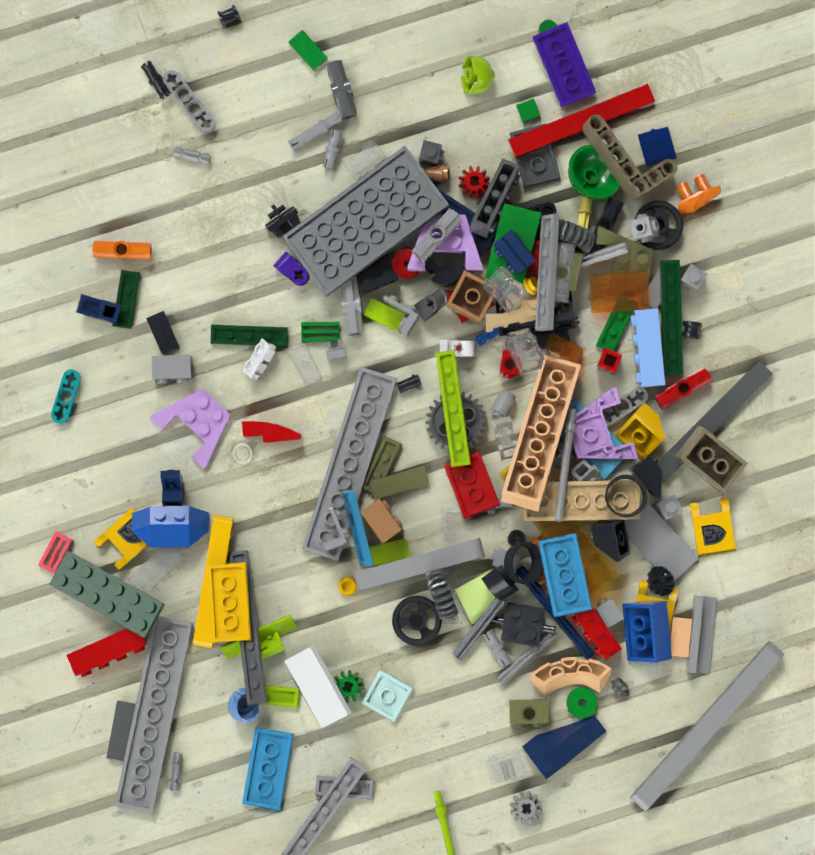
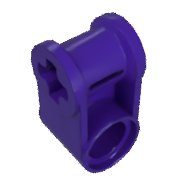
M286 251L273 265L282 275L289 278L297 286H304L309 281V274L306 269ZM296 274H302L304 278L297 279Z

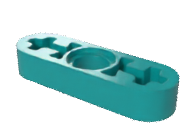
M70 369L64 372L52 408L51 418L59 424L68 421L81 382V376L75 370ZM74 373V377L77 378L76 381L71 383V387H74V390L63 388L64 384L69 385L70 381L67 379V376H71ZM64 391L71 393V399L68 402L61 400V394ZM58 403L69 405L68 409L65 407L63 409L65 417L58 420V416L55 415L56 412L61 411V406H58Z

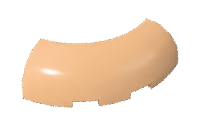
M577 657L561 658V661L541 666L530 675V681L534 688L545 698L551 692L571 685L589 687L600 693L611 675L612 668L593 659L584 660L577 659Z

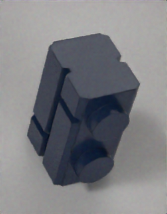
M510 230L494 243L496 247L494 249L495 253L500 259L505 258L508 262L506 267L512 274L516 272L517 275H520L537 261L514 230Z

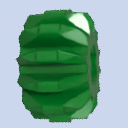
M348 670V676H345V673L341 671L342 679L338 676L334 677L339 682L336 685L342 696H346V703L349 702L350 696L353 702H355L356 697L354 694L359 697L362 696V693L357 689H365V686L358 685L364 680L363 678L356 680L359 675L358 672L351 677V670ZM346 681H349V684L350 682L353 683L352 691L344 690L343 687Z

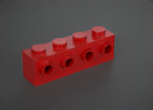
M593 607L591 610L572 613L574 615L571 617L577 627L582 626L585 631L582 634L589 643L591 641L596 646L594 651L600 659L604 657L607 660L622 649Z
M126 628L66 656L74 675H81L83 678L92 674V669L97 667L99 670L110 666V661L116 659L117 662L128 658L127 654L133 651L135 654L146 650L144 646L148 645V641L146 638Z

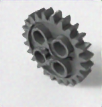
M463 391L461 394L463 412L465 410L473 412L471 420L464 419L465 428L469 432L467 437L468 446L473 449L472 442L474 441L479 444L480 442L477 437H484L480 431L487 430L486 427L482 426L483 423L488 422V420L482 419L487 413L480 412L483 405H476L478 399L472 401V394L466 398ZM440 395L441 401L434 400L433 402L436 406H429V409L433 412L426 413V416L431 418V420L425 421V424L431 425L426 430L427 432H433L429 438L436 437L437 440L434 444L437 445L441 442V449H443L445 446H448L447 434H442L439 430V427L445 424L442 397Z

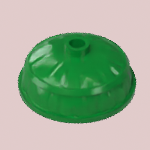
M592 145L582 146L572 154L569 161L568 177L571 185L580 195L589 199H605L612 196L618 190L619 183Z

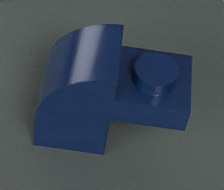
M81 294L76 313L116 324L121 305Z
M170 469L161 471L163 506H183V478L180 470Z

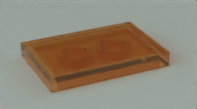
M647 271L589 274L591 313L649 309Z

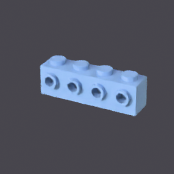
M658 308L635 310L633 315L630 316L631 327H635L632 342L633 346L637 348V353L634 354V363L638 365L639 372L636 373V383L640 384L641 388L664 386L665 377Z

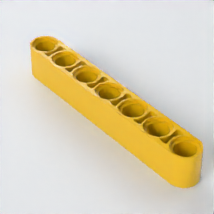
M215 514L213 518L193 646L213 648L214 645L211 634L207 565L227 564L234 517Z

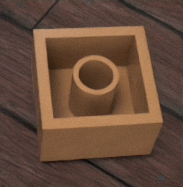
M464 270L446 308L481 325L499 288Z
M377 499L360 513L381 542L385 543L401 531L400 526L403 524L396 515L392 517L388 512L391 508L385 499L382 502L380 499Z

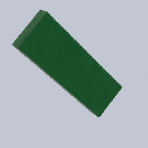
M121 270L116 304L121 305L116 324H112L113 327L132 329L140 272Z

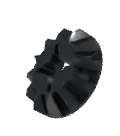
M653 567L647 574L648 580L646 582L650 583L649 589H653L655 594H660L662 597L669 595L674 590V577L665 567ZM659 579L660 581L665 582V583L660 584V583L657 582L656 580Z

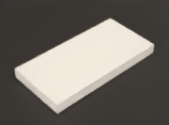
M314 645L284 661L321 728L352 713Z

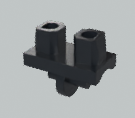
M273 204L271 205L273 211L268 214L271 221L266 223L265 226L269 232L280 238L286 233L281 226L283 223L288 221L292 228L301 223L297 215L298 211L294 206L284 211L286 209L284 205L276 208Z

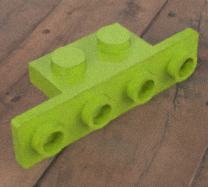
M291 615L258 628L262 660L285 650L280 636L297 628ZM239 641L227 642L220 646L226 659H231L241 654Z

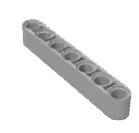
M477 538L354 572L353 574L358 591L424 574L435 568H446L485 557L481 539Z

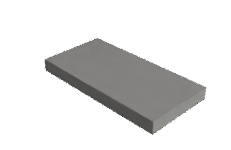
M648 502L640 512V519H628L625 521L627 538L654 567L662 566L668 569L673 575L674 581L699 559Z

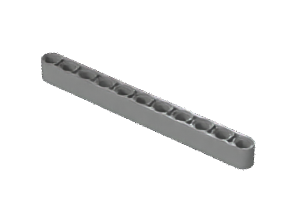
M768 641L634 791L630 799L644 811L649 809L784 656V653L772 642Z

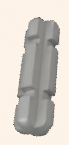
M177 146L173 151V156L177 158L183 157L185 160L193 162L200 161L206 165L210 163L211 156L207 153L201 154L190 149L183 150V148Z
M173 752L171 754L172 763H170L168 790L177 791L179 789L178 780L180 779L182 753Z

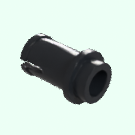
M412 374V377L396 382L400 393L415 387L419 388L422 385L418 374Z

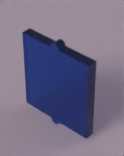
M668 126L638 134L646 167L659 164L666 159H677Z

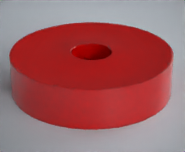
M402 248L393 256V270L401 278L411 279L421 272L408 271V266L404 264L406 260L410 261L413 248Z

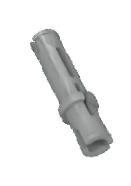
M337 111L323 121L320 119L318 124L289 140L290 145L298 142L292 146L293 151L295 152L306 143L324 132L325 134L328 133L329 129L342 123L341 117L333 121V119L339 116Z

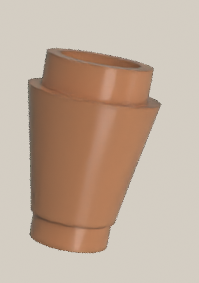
M443 164L422 168L431 181L439 183L449 182V166Z

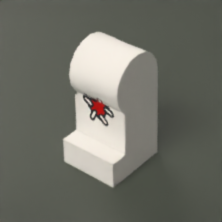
M440 340V352L455 350L456 358L475 357V341Z

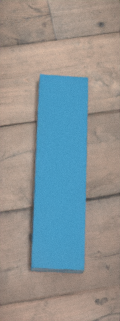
M342 491L359 564L366 567L372 566L373 562L355 491Z

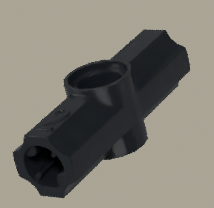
M608 197L592 232L595 235V240L597 226L601 222H607L610 227L609 230H613L624 203L615 198ZM594 243L590 253L604 249L605 245Z

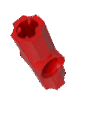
M703 367L654 395L659 407L664 410L713 381L708 371ZM680 384L687 385L688 391L686 394H682L679 391Z

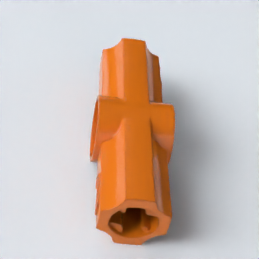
M122 240L117 242L94 241L92 252L94 258L151 260L152 243L125 242ZM120 246L127 247V252L124 255L118 254Z

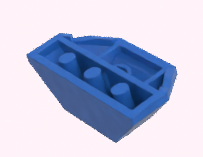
M150 506L132 513V533L150 548L191 547L209 532V512L191 506Z

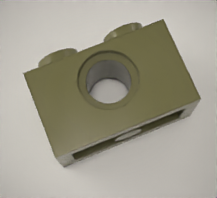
M509 700L510 724H514V728H524L526 724H533V727H545V723H549V700ZM528 708L534 710V716L530 719L524 717V711Z

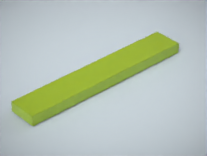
M455 350L435 352L451 467L471 465Z

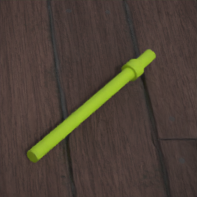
M434 791L436 816H439L447 855H455L446 813H448L447 808L443 804L441 791Z

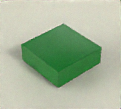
M534 98L516 105L522 123L541 117Z

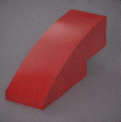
M242 421L244 438L262 436L263 443L302 439L301 434L278 424Z

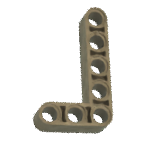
M593 115L583 124L582 128L585 136L630 199H640L666 182L677 172V164L671 159H666L646 173L641 174L601 116ZM602 139L607 142V145L602 142ZM613 155H616L618 160H615ZM624 170L628 172L629 176L624 174ZM649 177L654 179V183L650 181ZM634 186L638 187L640 192L636 191Z

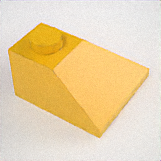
M643 403L615 434L624 444L633 442L639 458L649 455L665 439L659 415L646 403Z

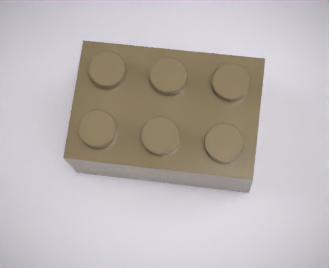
M701 426L695 429L675 455V457L721 493H725L748 464Z

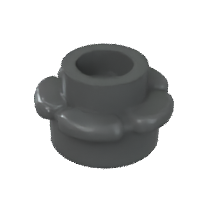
M617 677L611 681V688L616 694H626L625 691L629 686L621 678Z

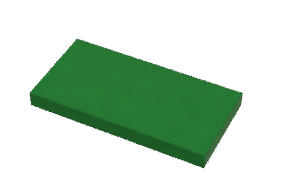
M504 204L494 243L510 230H514L532 253L542 213ZM493 244L485 279L523 288V280L526 277L527 269L520 275H517L516 272L512 274L506 267L508 262L505 258L500 259L495 253L494 249L496 247Z

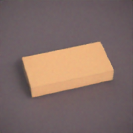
M672 617L670 634L672 656H689L692 619Z

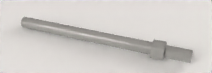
M575 409L568 410L567 423L564 426L565 441L554 518L556 522H562L572 439L576 431Z

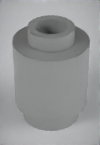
M506 390L499 393L491 407L492 415L501 420L503 417L508 418L516 403V396Z

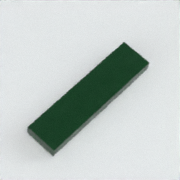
M211 324L210 344L256 346L263 338L268 344L271 343L277 347H287L288 327Z

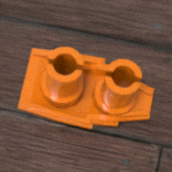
M704 174L698 175L694 179L700 190L696 194L691 192L687 182L679 184L677 191H679L683 199L678 203L680 214L697 211L700 207L717 197L721 193V187H710Z

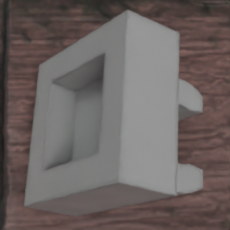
M340 339L336 348L331 347L330 341L327 342V347L330 350L326 351L327 360L346 356L345 348H341L342 342Z

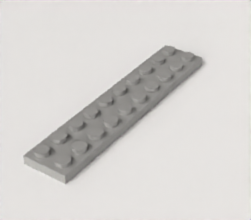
M360 367L302 550L339 561L343 545L327 552L322 545L326 543V538L337 535V538L340 537L329 508L333 506L335 510L339 509L343 519L340 521L342 528L346 527L348 531L350 524L342 491H355L358 502L397 378Z
M159 616L151 630L115 806L149 813L154 811L190 640L192 622Z

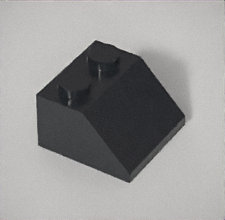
M644 455L629 472L644 483L647 491L655 499H659L662 488V469L659 467L661 463L654 455Z
M600 520L591 526L590 538L593 540L594 545L614 561H621L630 554L624 520Z

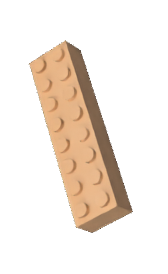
M547 355L543 356L502 491V502L539 512L579 377L580 364Z

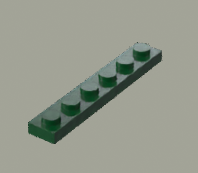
M660 260L661 336L664 375H683L680 260Z

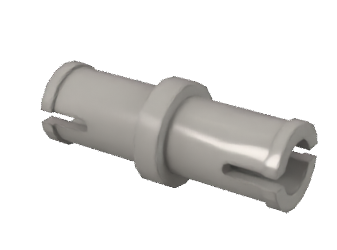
M331 129L329 143L325 147L327 152L323 165L324 168L335 170L337 154L341 150L339 149L343 134L341 131Z
M493 629L482 634L491 648L490 652L494 653L502 668L513 662L504 649L505 645L499 641Z

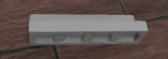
M693 596L692 626L686 672L710 673L717 602L715 597Z

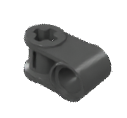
M438 289L417 302L414 307L425 322L436 315L448 303L449 296L445 290Z

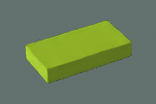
M371 298L363 316L398 332L399 325L406 314Z
M407 539L369 547L373 566L411 557Z
M265 685L268 703H263L264 705L298 708L300 688Z

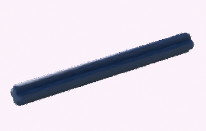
M524 566L516 570L517 575L521 579L525 578L529 573ZM536 581L526 585L585 659H590L594 655L592 649L564 615L553 616L550 598Z

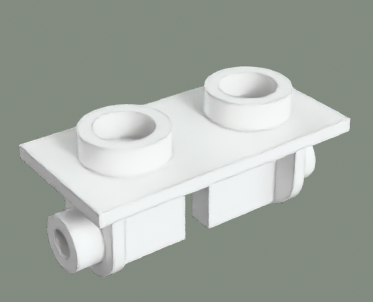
M262 338L256 345L252 356L246 362L243 372L251 379L257 380L258 377L261 378L267 367L262 362L263 360L270 362L276 352V346L271 343L268 344Z

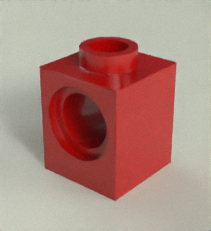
M502 351L499 374H503V378L514 379V376H519L522 352ZM513 360L516 364L515 369L508 370L505 367V362Z

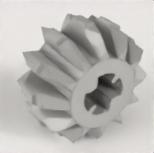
M521 791L520 799L517 796L513 797L517 803L512 802L510 806L516 809L511 810L510 813L517 814L514 818L515 821L522 817V824H525L526 819L532 824L531 817L538 820L539 816L535 813H542L543 811L540 808H536L541 806L542 802H535L538 798L536 794L530 798L531 792L528 791L527 796L524 797ZM524 803H525L526 805H527V803L530 804V805H529V808H530V811H529V812H527L526 810H525V812H523L522 805H523Z

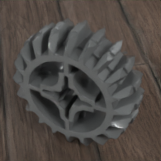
M559 219L558 244L576 251L590 252L595 243L594 233L575 223Z
M442 568L430 570L425 574V578L440 619L448 620L457 616L458 610L444 570Z

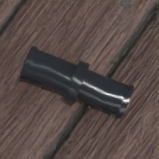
M147 61L148 65L144 63L141 69H143L148 77V83L154 87L160 99H164V95L168 97L171 92L164 84L162 75L158 74L151 61Z

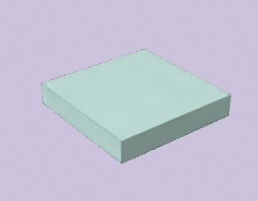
M380 669L361 704L395 722L413 687Z

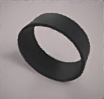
M633 475L617 476L610 481L606 488V504L614 514L620 517H633L639 514L647 504L648 492L646 486L639 478ZM621 479L634 481L642 491L641 505L636 511L629 514H621L614 511L609 505L607 498L611 485Z
M530 542L512 545L504 558V570L508 578L523 585H530L540 577L543 564L539 548ZM523 546L530 553L531 568L525 578L518 580L513 570V559L517 550Z

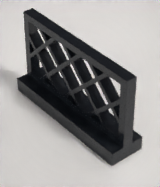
M555 288V300L559 304L554 308L553 330L547 331L576 329L571 291H567V295L562 299L556 293L563 290ZM504 290L498 291L495 296L497 314L505 312V304L499 301V297H505ZM564 305L570 309V312L561 313L558 309ZM536 320L521 324L519 322L508 324L506 328L504 326L498 327L499 336L547 331H536Z

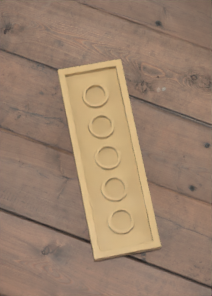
M632 480L614 482L609 488L607 495L611 508L621 514H629L636 511L640 506L639 486ZM610 481L567 482L562 521L640 519V513L633 517H620L608 508L605 501V491ZM547 482L539 512L523 507V522L554 521L559 482Z

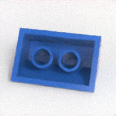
M667 601L623 603L627 661L657 663L672 659Z

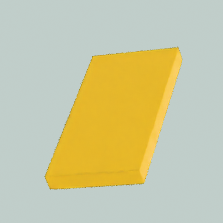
M247 563L207 565L212 643L252 640Z

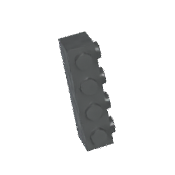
M502 158L471 221L469 231L485 238L488 237L489 233H494L497 226L495 221L497 217H501L503 204L505 201L509 202L513 193L511 188L513 185L516 186L520 179V175H518L519 165Z

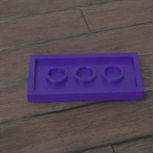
M568 22L532 36L534 45L561 108L597 93Z

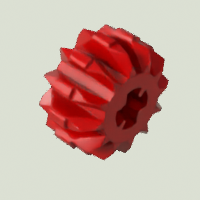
M469 166L470 173L466 170L462 171L464 176H459V180L463 183H460L458 186L459 188L465 187L462 191L463 195L468 191L470 192L469 198H472L473 193H475L476 198H480L479 191L485 195L486 190L484 188L489 186L485 182L490 180L489 176L483 177L487 173L486 170L479 173L480 166H477L476 171H473V167ZM472 178L474 180L475 178L478 179V186H475V184L474 186L470 185Z

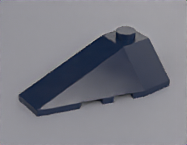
M592 716L538 734L525 743L522 748L547 780L603 735L606 730L596 716Z

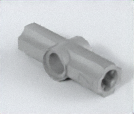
M449 208L413 248L412 253L415 257L425 262L462 221L459 214ZM439 232L442 237L435 239L432 237V234Z
M356 276L341 287L343 298L341 299V306L345 316L348 336L364 333L361 314L363 313L361 296H359Z

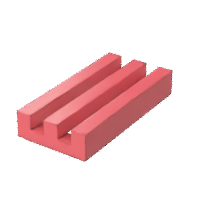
M55 531L38 566L55 574L73 539ZM57 537H59L60 540H59V542H58V544H57V546H56V548H55V550H54V552H53V554H52V556H51V558H50L48 564L45 565L44 563H45V561H46V559H47V557H48V555H49V553H50V551H51V549H52V547H53V545H54V543H55ZM64 540L67 541L54 568H51Z

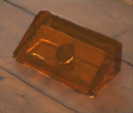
M551 334L545 343L547 352L559 359L582 366L583 348L555 334Z

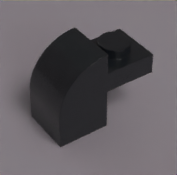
M430 257L425 261V271L430 275L432 273L435 275L431 282L440 287H448L455 284L465 270L453 258L442 268Z
M502 564L481 578L489 591L499 600H504L519 590L515 585L516 582L510 580L506 575Z

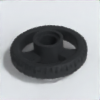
M660 200L651 201L643 205L638 210L636 216L653 209L655 212L653 217H656V220L663 224V229L659 230V235H666L668 241L663 243L649 241L642 244L653 250H664L673 246L679 240L683 231V219L678 209L674 205ZM666 210L670 211L674 216L676 229L669 228V221L663 215Z
M410 596L403 599L396 606L392 616V626L396 635L403 642L415 646L431 642L438 635L442 625V620L438 615L435 603L424 596ZM413 602L418 603L417 611L411 612L407 618L399 615L406 605ZM430 608L435 615L433 630L426 627L427 619L425 612ZM415 615H419L423 619L422 624L419 626H414L411 622L412 617ZM404 626H409L413 630H419L421 639L410 638L401 629Z

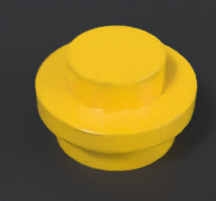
M535 277L525 278L523 280L524 290L528 294L536 295L538 280Z
M352 577L342 578L338 584L340 593L345 596L353 595L357 590L356 581Z

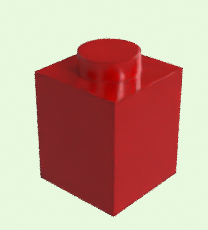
M604 348L596 367L614 374L623 355Z

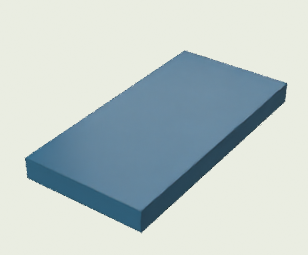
M576 533L538 541L553 616L558 617L591 610L592 606Z
M255 727L242 804L281 810L294 733Z

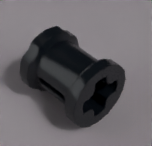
M234 4L225 11L217 12L224 28L235 20H241Z
M520 530L511 531L507 537L510 545L516 544L515 541H511L514 533L521 536L522 539L519 540V543L525 542V535Z

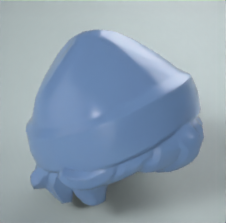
M239 688L233 692L228 702V710L234 720L250 724L252 720L257 719L260 713V704L247 705L245 688Z

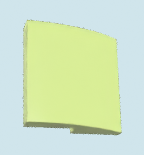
M489 571L454 590L471 624L478 621L495 599V596L481 579Z

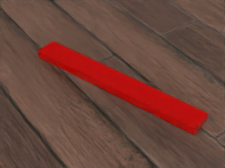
M646 84L510 138L508 143L514 157L517 158L582 132L583 124L593 115H599L607 122L655 102L649 85Z

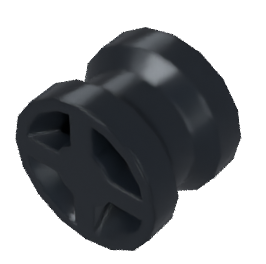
M683 321L684 331L682 332V337L700 339L699 330L702 328V323Z

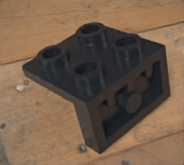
M388 253L356 275L363 295L399 281L396 271L393 270Z

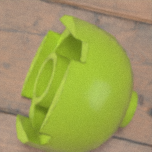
M467 56L464 59L462 69H465V76L461 75L463 91L468 94H482L487 91L495 79V72L492 70L489 62L477 56Z

